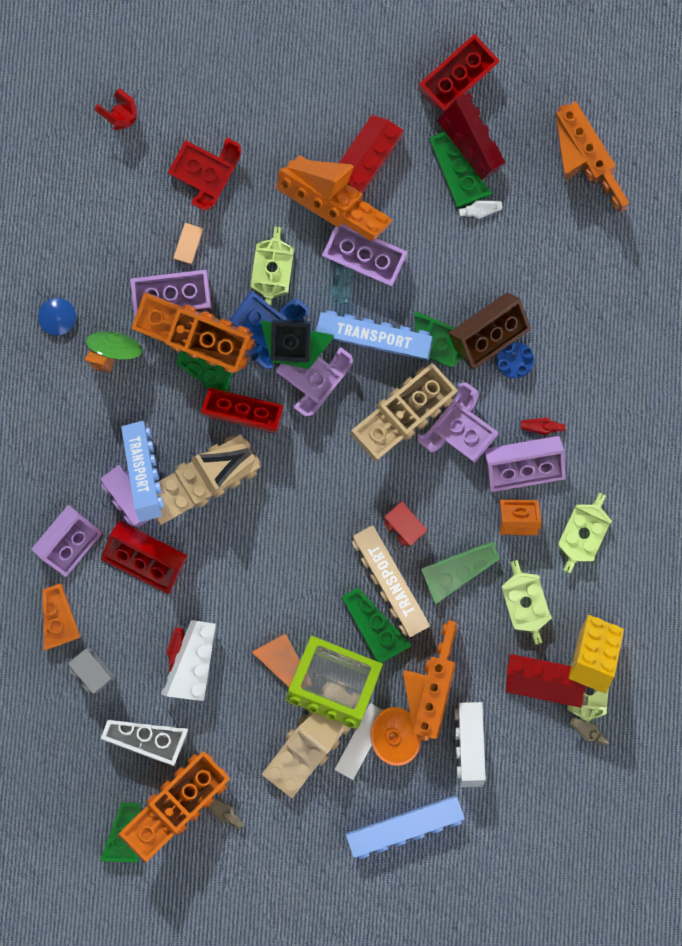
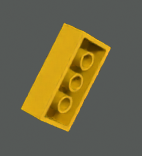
M588 614L579 632L569 679L606 694L615 677L624 629Z

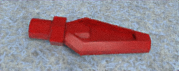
M544 417L522 420L521 429L546 436L551 432L565 431V424H560L556 421L552 422L549 418Z
M175 627L166 651L170 658L168 662L170 664L169 672L172 671L175 658L182 646L184 639L183 628Z

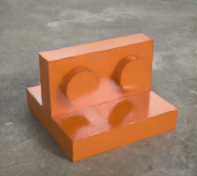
M500 500V535H538L539 529H541L538 500Z

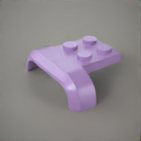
M340 347L329 364L318 357L310 369L280 364L275 372L305 394L294 406V409L307 417L313 416L352 366L353 359L351 354Z
M460 383L458 385L459 392L454 401L427 433L417 435L418 442L430 452H435L445 443H448L473 463H476L499 433L471 413L478 400L479 393L468 383Z

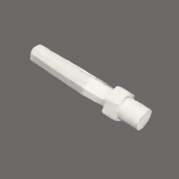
M476 200L471 206L458 209L459 216H474L479 219L502 210V202Z

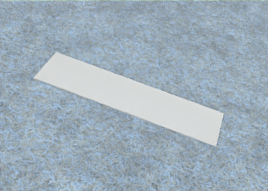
M370 703L358 730L356 729L334 770L352 780L354 779L372 746L370 739L371 726L376 716L383 711L382 709Z

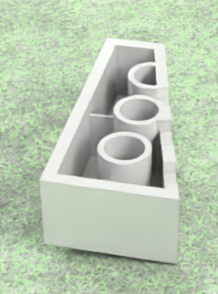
M190 621L182 641V646L179 653H177L174 666L168 675L167 683L161 695L204 701L216 624Z
M482 702L459 703L458 709L454 711L455 720H458V728H455V738L459 740V747H456V759H459L457 779L460 778V787H483L486 779Z
M108 720L101 739L175 767L189 730Z

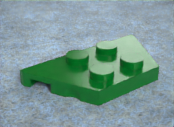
M415 311V332L418 333L419 330L427 331L434 338L429 359L453 368L462 360V357L454 349L448 334L455 327Z
M261 320L266 344L271 355L272 322ZM312 330V350L309 363L272 362L310 369L334 338V334Z

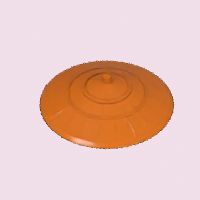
M398 707L387 708L381 711L372 723L370 731L371 744L375 753L382 761L393 766H402L408 764L417 756L422 739H418L417 734H413L411 715L408 711Z

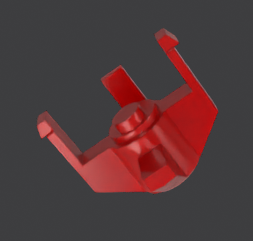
M120 88L116 90L113 96L121 103L113 106L110 111L111 113L99 104H96L94 110L113 124L115 131L130 127L137 119V108L134 99Z

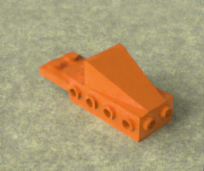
M577 101L569 106L564 104L556 113L563 178L566 181L585 169L584 174L589 182L593 181L594 184H597L601 181L602 184L600 185L603 191L611 196L612 200L610 202L614 209H619L620 212L628 209L629 201L612 175L615 172V163Z
M299 155L295 160L292 159L285 168L282 167L277 174L278 181L275 189L336 227L344 224L372 242L390 226L393 220L386 216L385 213L362 201L363 193L348 185L354 168L351 164L312 161Z
M145 292L143 294L131 329L163 341L175 351L181 352L182 350L187 352L190 357L206 360V363L210 365H220L228 372L234 373L240 371L241 368H245L248 361L246 357L247 352L252 350L255 342L252 339L254 334L250 333L249 328L244 326L235 327L229 320L221 318L220 321L213 314L207 311L200 313L196 311V307L188 304L179 306Z
M448 620V624L444 623L441 634L444 635L443 643L439 642L437 654H440V657H431V660L427 659L425 671L428 672L427 675L408 670L403 672L413 734H417L418 739L428 741L430 738H439L456 667V662L449 661L458 623Z
M204 751L198 756L194 754L187 761L189 765L185 769L183 767L178 769L173 774L176 778L172 782L167 780L160 787L162 791L158 795L154 793L146 801L148 805L118 834L144 863L175 834L179 836L187 828L185 824L189 820L193 822L201 814L199 810L203 806L207 808L214 801L212 797L216 793L220 795L227 788L225 784L230 780L227 773Z

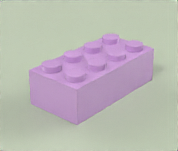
M207 270L130 279L134 317L137 314L145 292L179 306H185L186 304L197 308L196 311L200 313L212 311Z

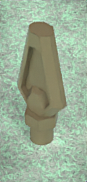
M577 718L571 720L570 725L587 742L594 741L604 746L609 743V739L599 732L597 725Z
M213 798L214 801L208 808L221 823H228L240 829L244 823L238 819L237 815H234L233 807Z

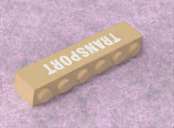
M372 525L354 535V541L351 543L357 552L360 550L364 556L361 560L366 569L370 567L373 572L370 576L375 585L379 584L383 591L380 594L384 601L390 602L392 608L389 610L394 619L399 618L402 623L399 627L404 636L408 634L409 637H412L428 628L430 624L374 526Z

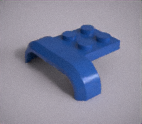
M249 291L229 321L235 327L244 326L250 329V333L254 334L252 339L257 344L252 353V360L263 369L273 368V365L270 361V354L261 326V320L270 322L273 320L299 321L302 317L307 316L309 311L304 303L295 298L278 312L256 293Z

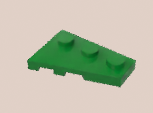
M182 350L179 352L176 362L178 366L193 378L196 377L208 390L210 387L228 392L233 373L224 370V367L220 365H210L202 358L190 357L187 352Z
M121 802L99 861L139 862V857L118 834L141 812V803Z

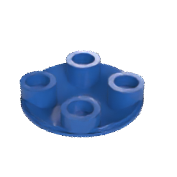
M52 298L41 306L38 313V321L45 332L50 335L59 336L66 334L75 326L76 312L72 304L67 300Z
M512 342L497 353L496 364L499 371L509 378L526 376L534 366L532 349L523 343Z

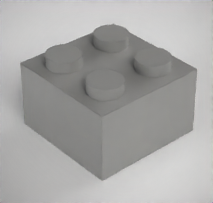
M86 648L68 663L71 667L69 671L75 678L80 677L83 681L81 685L88 693L100 692L116 678L92 648Z

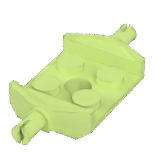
M274 227L273 238L256 244L251 289L265 298L264 301L269 305L272 304L273 298L289 293L294 249L281 241V227ZM269 263L277 264L278 268L275 272L267 270Z
M598 493L595 503L592 505L575 506L558 543V547L568 557L566 566L563 569L565 572L571 574L577 561H594L599 546L612 522L601 509L606 495ZM581 528H586L589 531L588 538L582 539L579 536Z
M518 560L512 561L510 563L514 574L501 588L513 628L530 631L535 645L543 643L539 632L540 628L552 617L540 584L539 575L522 573ZM523 597H528L531 600V605L528 608H524L520 604Z
M609 688L606 694L597 690L592 695L585 694L582 708L568 705L567 710L586 722L607 714Z

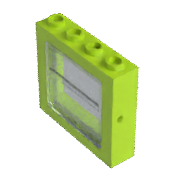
M311 635L285 701L294 706L305 708L311 713L320 714L329 720L340 722L349 728L358 730L383 664Z

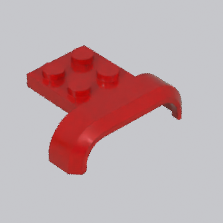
M227 137L223 143L222 152L217 157L185 140L168 171V175L199 190V194L196 198H193L191 205L203 211L209 210L217 202L240 159L242 152L240 144Z

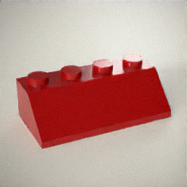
M474 33L422 80L417 90L430 104L445 112L457 98L469 91L500 60Z
M371 115L339 161L341 164H351L354 166L348 185L364 194L402 139L404 130L387 119Z
M209 387L200 414L210 419L277 434L284 405Z
M119 520L109 535L101 560L169 595L188 555Z
M510 654L506 676L507 693L582 708L586 686L569 679L571 670L569 665Z

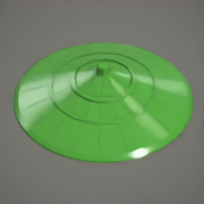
M101 331L90 334L86 338V344L92 351L108 358L133 359L140 356L143 352L142 346L135 339L118 332Z

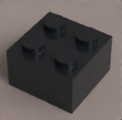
M273 320L270 361L309 363L311 361L313 322Z

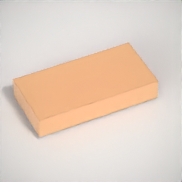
M188 223L184 224L174 260L190 265L193 264L203 228Z

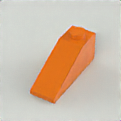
M92 350L85 357V361L92 369L111 373L114 362L113 358L99 355Z

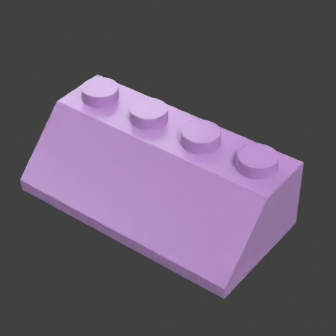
M342 224L340 227L335 226L322 257L392 287L407 257V251L377 238L372 242Z
M560 436L487 448L484 452L491 492L566 479L565 454Z

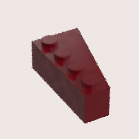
M469 92L457 98L439 117L437 122L479 178L484 180L496 173L506 162L495 141H491L487 125H483L479 117L481 113L478 107H474L471 101L473 97Z

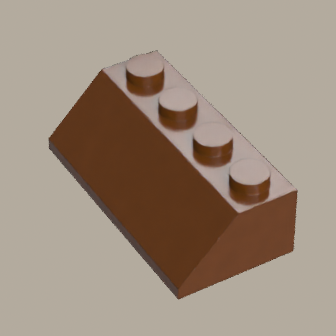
M507 292L448 334L454 349L470 369L474 370L530 331L531 326L521 299Z

